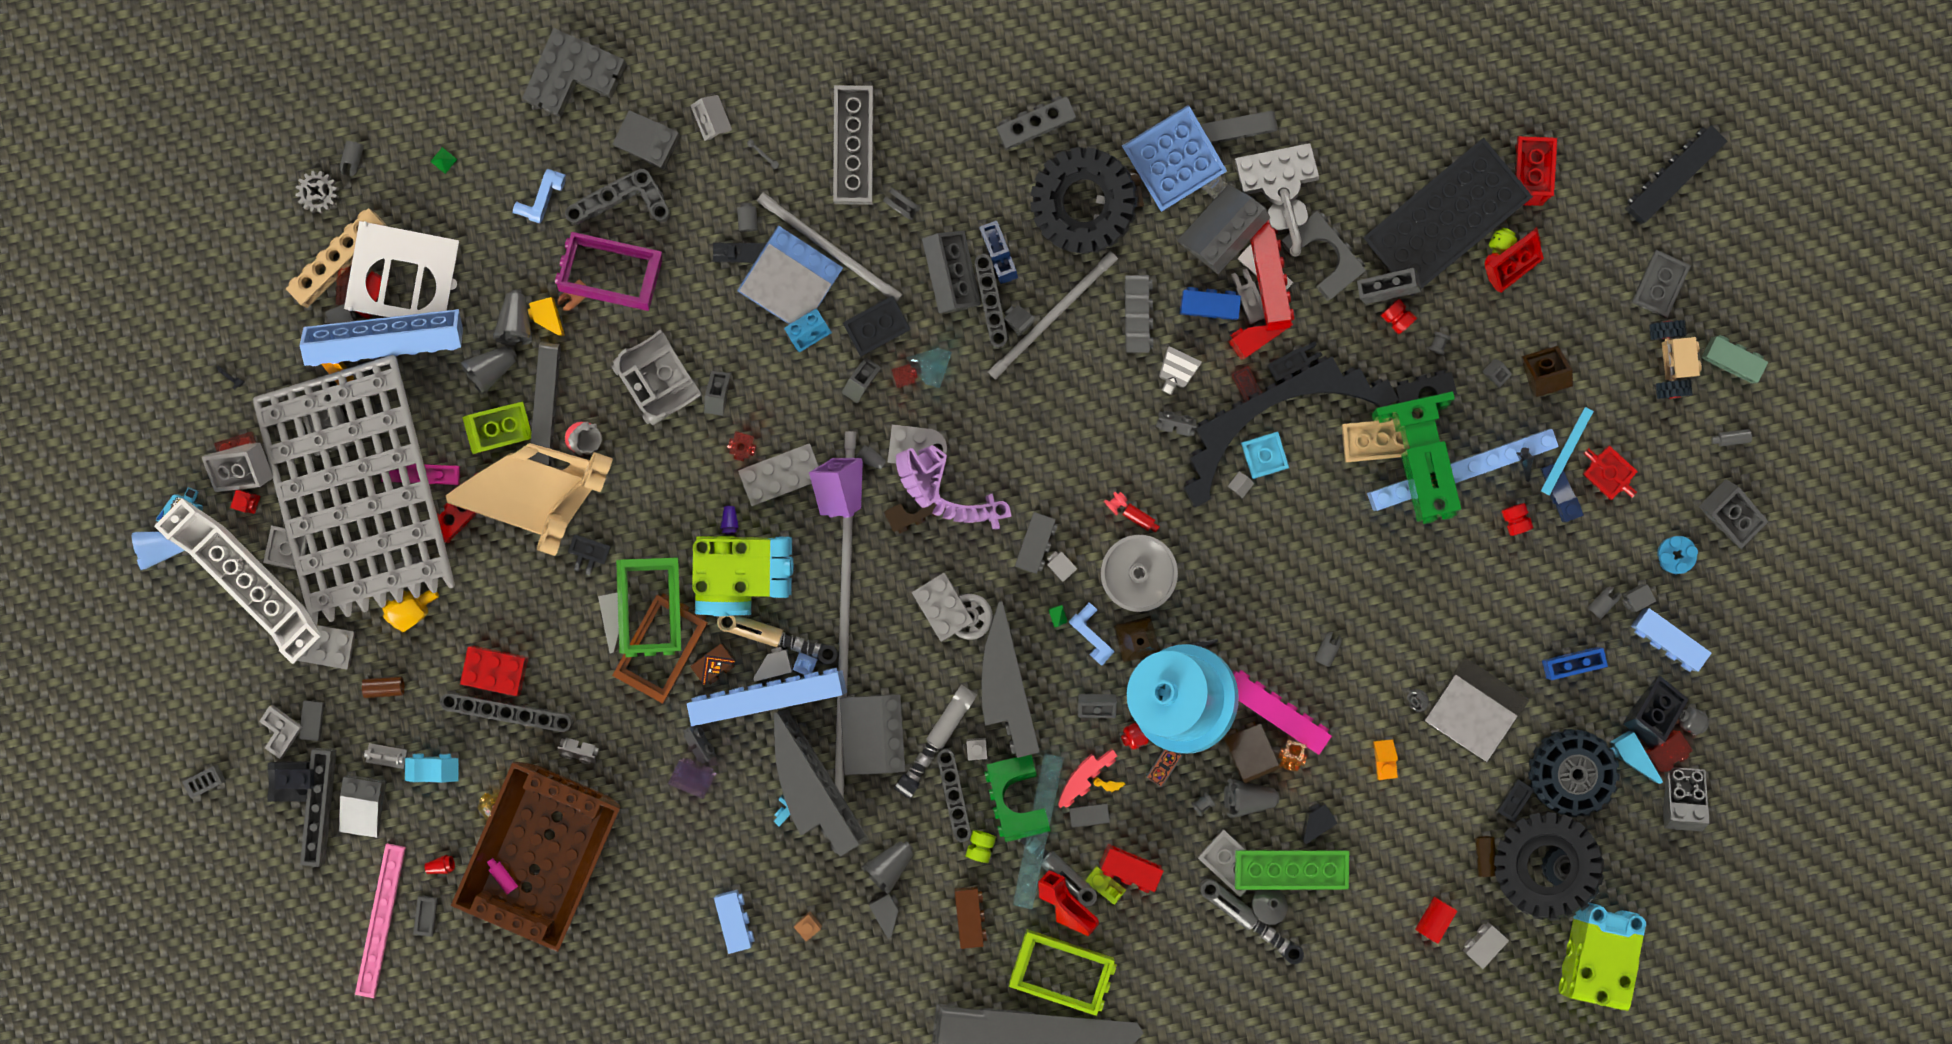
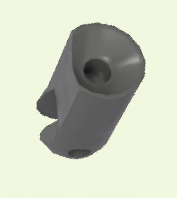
M346 141L339 167L343 175L346 173L348 163L351 164L350 176H354L358 172L364 148L362 144Z
M1614 587L1605 588L1587 607L1600 620L1620 600V592L1616 593L1612 598L1608 596Z
M1333 632L1325 635L1314 658L1315 661L1331 667L1342 643L1340 635L1337 637L1334 645L1329 643Z

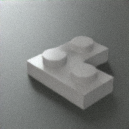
M273 705L268 707L259 721L274 732L265 749L279 759L285 756L303 728Z

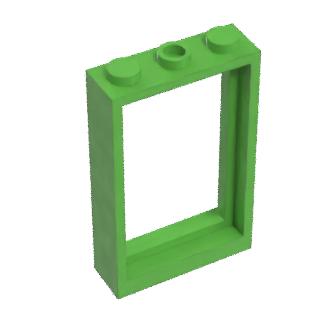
M678 558L616 560L619 653L625 654L626 657H637V653H644L645 656H656V652H663V655H675V651H681ZM668 570L670 643L630 645L627 571Z

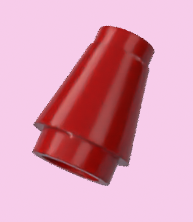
M444 855L425 863V872L427 874H450L451 871L455 870L454 858Z

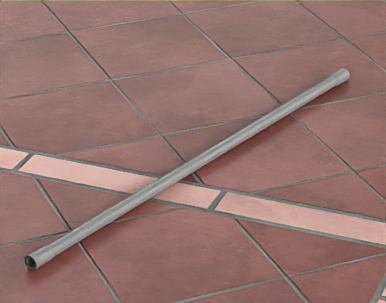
M845 431V458H855L856 432ZM853 516L843 517L838 671L843 670L846 689L848 679ZM847 693L837 696L835 785L843 798L844 759L840 698L847 697Z

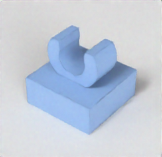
M799 652L793 670L804 675L812 673L817 658Z

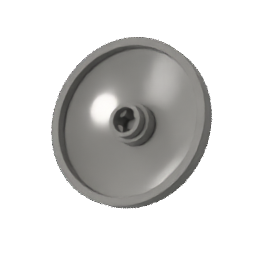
M1146 535L1127 536L1114 543L1105 554L1101 565V582L1108 597L1118 606L1135 612L1149 611L1162 605L1173 593L1178 578L1177 563L1170 549L1158 539Z

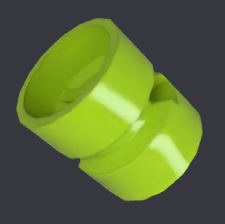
M973 830L970 838L972 844L968 845L965 856L975 861L989 863L992 854L990 848L994 847L996 836L983 831Z

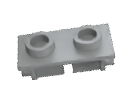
M569 738L561 739L560 746L563 747L558 746V754H561V757L566 759L576 758L584 764L596 763V758L593 756L598 755L599 748H596V745L583 742L580 749L577 748L579 741Z
M369 743L364 757H366L367 763L404 769L407 750Z

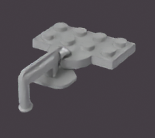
M1311 144L1235 158L1243 193L1263 192L1265 198L1273 203L1268 210L1270 225L1276 230L1289 229L1293 243L1290 248V254L1294 257L1301 254L1302 240L1298 227L1307 222L1308 213L1305 204L1296 198L1299 195L1302 183L1319 180Z

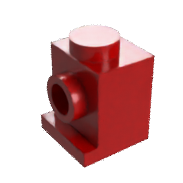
M236 490L230 508L244 513L255 514L261 496L245 490Z

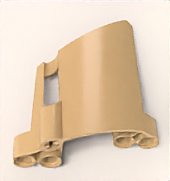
M529 443L517 452L508 454L480 471L445 496L449 504L540 534L537 550L556 556L566 527L591 490L601 492L613 458L594 452L591 459L587 460ZM540 452L566 461L570 465L563 470H559L528 458Z

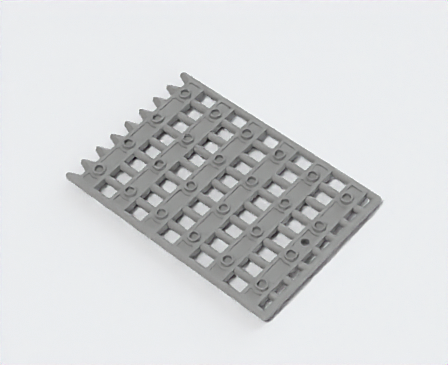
M390 355L253 398V405L269 467L273 475V482L306 610L315 626L318 622L319 611L324 613L329 622H333L335 607L337 606L340 607L346 617H350L352 602L355 601L363 612H367L369 597H374L380 607H385L387 592H391L395 600L401 603L405 587H408L415 598H419L421 583L423 582L426 583L432 593L437 592L438 578L441 577L449 588L455 586L396 356ZM390 364L391 369L381 372V366ZM373 369L374 374L364 377V371ZM356 375V380L347 382L346 377ZM339 380V385L330 387L329 382ZM322 386V390L313 392L312 387ZM396 389L401 406L391 409L387 391ZM305 391V395L296 397L295 392ZM379 394L384 412L374 414L370 396ZM328 395L331 396V400L329 402L327 401ZM288 396V400L279 403V397ZM362 399L366 417L357 419L352 402ZM271 400L272 405L262 408V402ZM345 404L349 422L339 424L335 407ZM328 409L332 427L322 429L318 412ZM311 415L315 432L306 435L301 417ZM294 420L298 437L289 440L284 422ZM277 425L281 442L272 445L268 427ZM406 426L410 444L401 447L396 429ZM389 431L393 449L384 452L379 434ZM372 437L376 454L366 457L362 439ZM355 442L359 459L349 462L345 444ZM337 447L342 464L332 467L328 449ZM320 452L325 469L315 472L311 454ZM303 457L308 474L298 477L294 459ZM287 462L291 479L282 482L277 464ZM416 464L420 482L410 484L406 466ZM399 469L403 487L393 489L389 471ZM381 474L386 492L376 494L372 476ZM364 479L369 497L359 499L355 481ZM347 484L351 502L342 504L338 486ZM330 489L334 507L325 509L320 491ZM313 494L317 512L308 514L304 496ZM296 499L300 517L291 519L287 501ZM425 501L430 519L420 522L416 504ZM408 506L413 524L403 527L399 509ZM391 511L395 529L386 532L381 514ZM374 516L378 534L369 537L364 519ZM357 521L361 539L351 541L347 524ZM340 526L344 544L334 546L330 529ZM323 531L327 549L318 551L313 533ZM306 536L310 554L301 556L296 538ZM435 539L440 557L430 560L425 541ZM418 544L422 562L412 563L408 546ZM401 549L405 567L395 569L391 551ZM384 554L388 572L378 574L374 556ZM367 560L371 577L361 579L357 561ZM349 563L354 581L344 584L340 566ZM332 568L337 586L327 589L323 570ZM315 573L320 591L310 593L306 575Z

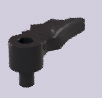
M218 365L216 367L222 375L235 384L232 387L234 390L244 384L241 378L237 377L235 379L221 366Z

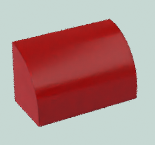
M1433 897L1415 930L1439 944L1457 910L1440 899Z

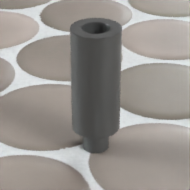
M1750 429L1720 432L1717 436L1711 437V443L1718 444L1719 446L1752 442Z

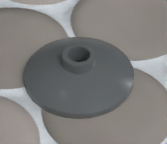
M1258 890L1252 899L1253 912L1261 922L1274 925L1280 923L1285 918L1288 904L1280 890Z

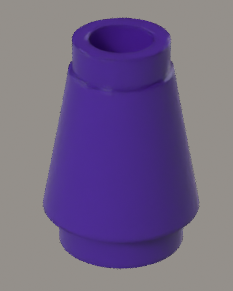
M734 506L724 507L720 526L724 535L737 534L739 529Z

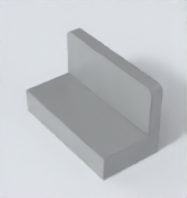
M718 95L701 98L690 105L704 141L711 140L718 134L732 130Z

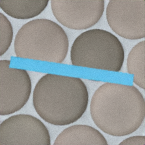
M1587 407L1584 408L1541 490L1547 495L1551 494L1594 412Z

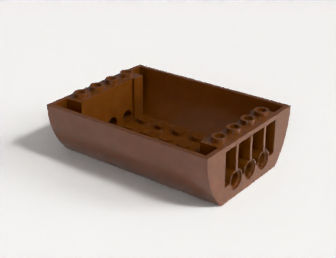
M513 762L451 906L558 952L620 810V805L608 795L543 767L524 762ZM555 811H559L563 815L562 820L559 822L553 819ZM547 829L554 830L555 837L553 839H548L545 836ZM492 858L497 863L501 862L518 885L508 895H506L489 872L491 868L487 862ZM532 864H537L540 867L539 874L531 873L530 866ZM524 882L532 884L530 892L523 890L522 885Z

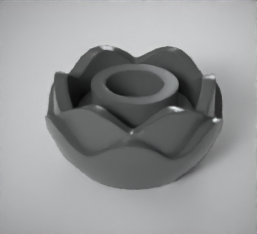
M1420 689L1409 691L1407 699L1410 702V708L1416 710V712L1425 711L1429 704L1427 694Z

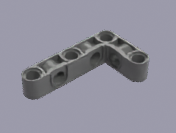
M639 169L570 205L565 211V216L571 223L581 224L639 193L644 199L646 207L657 221L666 222L669 220L671 212L651 174L645 169ZM642 174L648 176L645 183H639L638 181L639 176ZM608 192H612L614 195L611 201H605V195ZM660 208L666 210V214L663 217H657L656 215L657 210ZM574 210H579V217L575 220L571 219V213Z

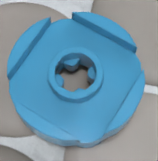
M1672 536L1663 540L1657 550L1660 566L1672 574L1686 573L1692 569L1697 560V548L1690 539L1684 536ZM1680 550L1682 556L1675 560L1673 552Z

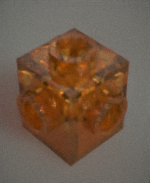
M1288 739L1285 748L1281 747L1279 752L1280 766L1288 771L1298 772L1300 765L1304 766L1307 755L1304 754L1306 745Z

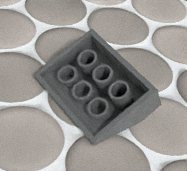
M1228 184L1182 234L1177 242L1219 274L1270 219V216L1264 206Z
M900 694L840 698L844 774L905 772Z

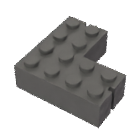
M553 28L522 99L561 118L577 83L612 99L619 84L613 76L615 75L616 78L621 79L627 63L620 57Z

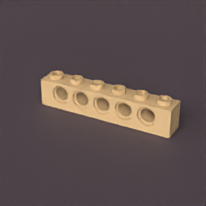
M368 208L360 212L357 216L358 219L353 224H348L344 228V232L339 237H335L326 250H322L317 254V259L313 263L306 265L302 273L289 282L286 290L300 305L308 308L352 265L359 221L387 226L374 211ZM353 239V245L350 248H348V241ZM336 253H339V259L337 261H334V255ZM325 266V273L320 275V268ZM311 279L312 285L306 288V282Z

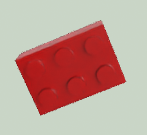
M473 645L468 646L460 684L519 696L521 695L529 657Z
M1107 844L1099 863L1104 875L1110 878L1117 876L1121 879V882L1130 886L1134 883L1139 887L1138 889L1147 893L1150 890L1156 891L1164 872L1161 865L1110 844Z

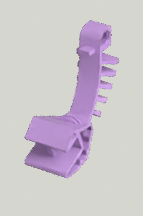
M931 445L918 451L919 456H917L913 448L897 453L896 465L898 474L902 477L900 480L904 488H907L906 491L912 497H915L916 502L922 508L936 503L937 505L932 514L939 516L943 513L944 508H946L942 518H954V522L964 521V523L982 522L989 519L992 529H1000L999 519L1011 517L1009 505L1004 501L994 502L993 494L985 496L987 504L975 506L954 504L942 499L939 495V488L947 455L935 446ZM997 506L1001 509V515L996 513Z

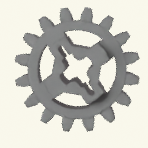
M312 171L311 176L305 173L306 179H299V182L302 184L301 186H296L300 192L295 195L301 197L298 203L304 204L303 208L306 210L310 208V211L313 213L316 210L319 213H323V208L329 211V205L336 204L333 199L339 198L335 194L339 188L333 186L336 184V181L330 180L331 176L328 174L324 176L322 171H319L318 175L315 171ZM312 188L318 189L323 196L317 195Z

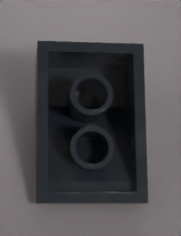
M1659 675L1632 707L1623 725L1653 748L1666 742L1689 699Z

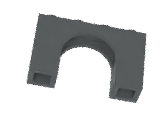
M1316 211L1308 218L1304 225L1298 227L1302 240L1301 249L1310 242L1323 241L1331 245L1335 250L1337 265L1334 271L1316 286L1324 298L1329 301L1366 270L1364 262L1351 253L1353 251L1351 246L1347 242L1343 243L1339 238L1341 236L1334 227L1331 228L1328 225L1327 217L1323 213L1319 214ZM1288 234L1280 243L1292 257L1290 248L1293 243L1291 235Z

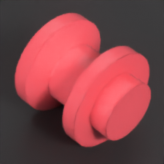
M1114 492L1113 499L1103 501L1116 516L1121 506H1128L1126 504L1128 499L1121 492L1118 494Z

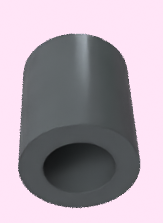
M742 203L741 207L737 208L739 232L757 231L756 207L752 206V203Z

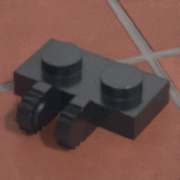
M574 534L568 553L578 556L574 570L579 571L582 567L583 558L589 559L586 574L590 575L595 562L606 564L611 546Z

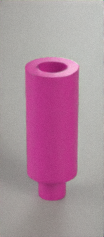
M494 858L487 862L491 868L489 872L506 895L518 887L501 862L497 863Z

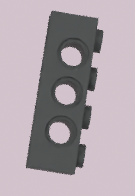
M1058 96L1052 99V103L1048 105L1042 103L1035 106L1032 112L1027 113V111L1017 114L1016 119L1011 121L1005 119L999 122L996 131L1005 151L1075 121L1076 115L1068 97L1062 98V96ZM1050 110H1055L1058 112V117L1052 119L1047 113ZM1036 117L1040 119L1041 124L1039 126H1032L1030 120ZM1015 125H1020L1023 128V132L1015 134L1012 128Z

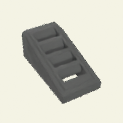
M215 765L182 783L190 799L225 783L226 780L219 766ZM211 772L215 780V783L212 782L208 773ZM205 775L209 783V786L206 785L202 776ZM196 779H199L203 789H200ZM190 782L193 783L197 792L193 793Z

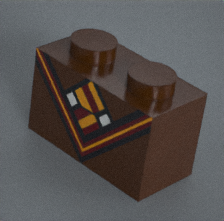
M721 643L690 667L703 685L707 682L711 685L719 679L718 674L722 671L726 674L735 667L733 663L736 662V659L727 647Z

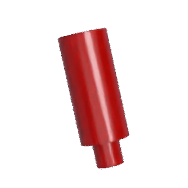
M1130 503L1122 514L1146 531L1151 529L1156 533L1160 527L1154 523L1155 519Z

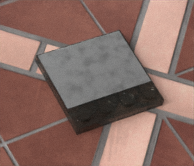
M1464 657L1422 721L1485 763H1488L1529 702V699Z

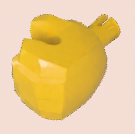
M429 589L421 594L419 598H415L410 591L403 590V601L401 603H398L396 600H386L385 607H382L383 617L395 629L405 632L428 614L426 605L439 598V593H432Z

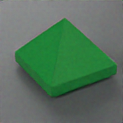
M442 147L430 162L446 174L458 159Z

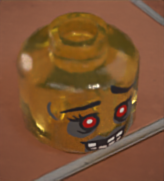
M487 792L479 798L480 803L477 808L486 820H488L498 797L497 793L489 794Z

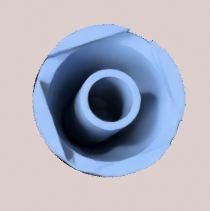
M134 532L131 535L134 551L138 557L137 562L141 570L185 551L168 540L161 532Z

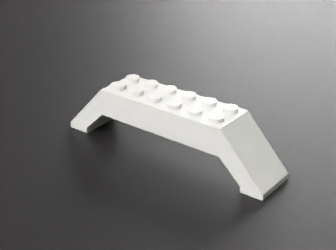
M182 498L154 526L168 540L188 552L273 637L279 651L292 664L321 637L306 608L223 525Z

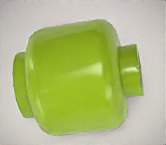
M1503 227L1501 230H1495L1489 242V247L1493 250L1492 253L1502 254L1517 243L1516 233Z

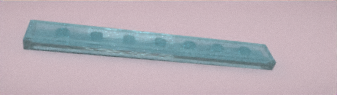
M1044 754L1032 811L1045 808L1050 826L1064 758ZM1048 832L1026 838L1013 901L1014 906L1033 909Z

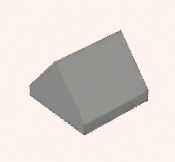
M1239 471L1227 487L1243 498L1254 482Z

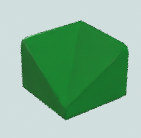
M1062 604L1049 608L1048 611L1055 628L1067 623Z

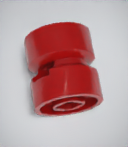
M1397 299L1380 315L1387 323H1392V329L1398 335L1417 319L1410 310H1405L1406 305L1400 299Z
M1525 503L1501 510L1504 521L1509 523L1507 529L1510 536L1518 535L1534 528L1531 518L1526 516L1529 512Z

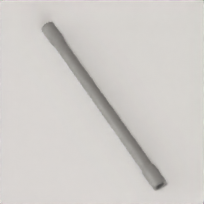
M764 192L757 199L759 204L770 212L775 213L880 290L887 298L894 296L896 301H899L903 294L891 285L883 282L778 205L775 200Z
M1109 251L1098 262L1097 266L999 360L988 373L996 380L1104 271H1107L1118 260L1115 254Z

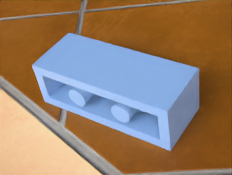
M737 889L716 895L714 901L728 954L751 948L752 942H755L753 932L748 929L747 924L750 923L748 913H744L742 905H745L743 894H739Z

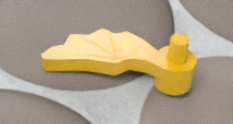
M1099 777L1093 778V784L1097 787L1102 786L1106 791L1113 792L1125 785L1124 782H1104Z

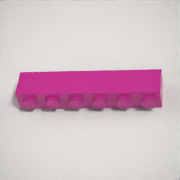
M1235 670L1233 671L1241 703L1320 755L1332 737L1328 734V728L1322 724L1317 726L1312 723L1314 719L1306 713L1303 715L1297 713V707L1289 702L1287 705L1281 702L1282 697L1272 691L1271 694L1264 690L1266 686L1258 681L1255 683L1250 681V676L1244 671L1240 670L1239 673Z

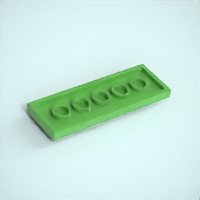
M1235 850V889H1349V851Z

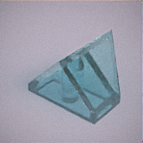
M936 348L906 358L926 385L940 388L952 352Z

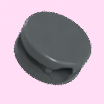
M891 188L889 192L896 197L895 200L892 201L885 196L883 201L906 218L913 220L914 215L917 213L916 211L920 210V206L896 189Z

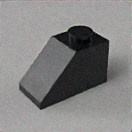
M1323 802L1314 803L1306 813L1301 837L1305 844L1338 824Z

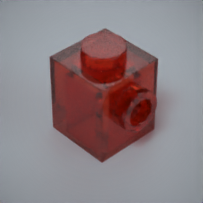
M910 364L891 369L897 389L916 384L915 379L918 378L915 367L911 368Z

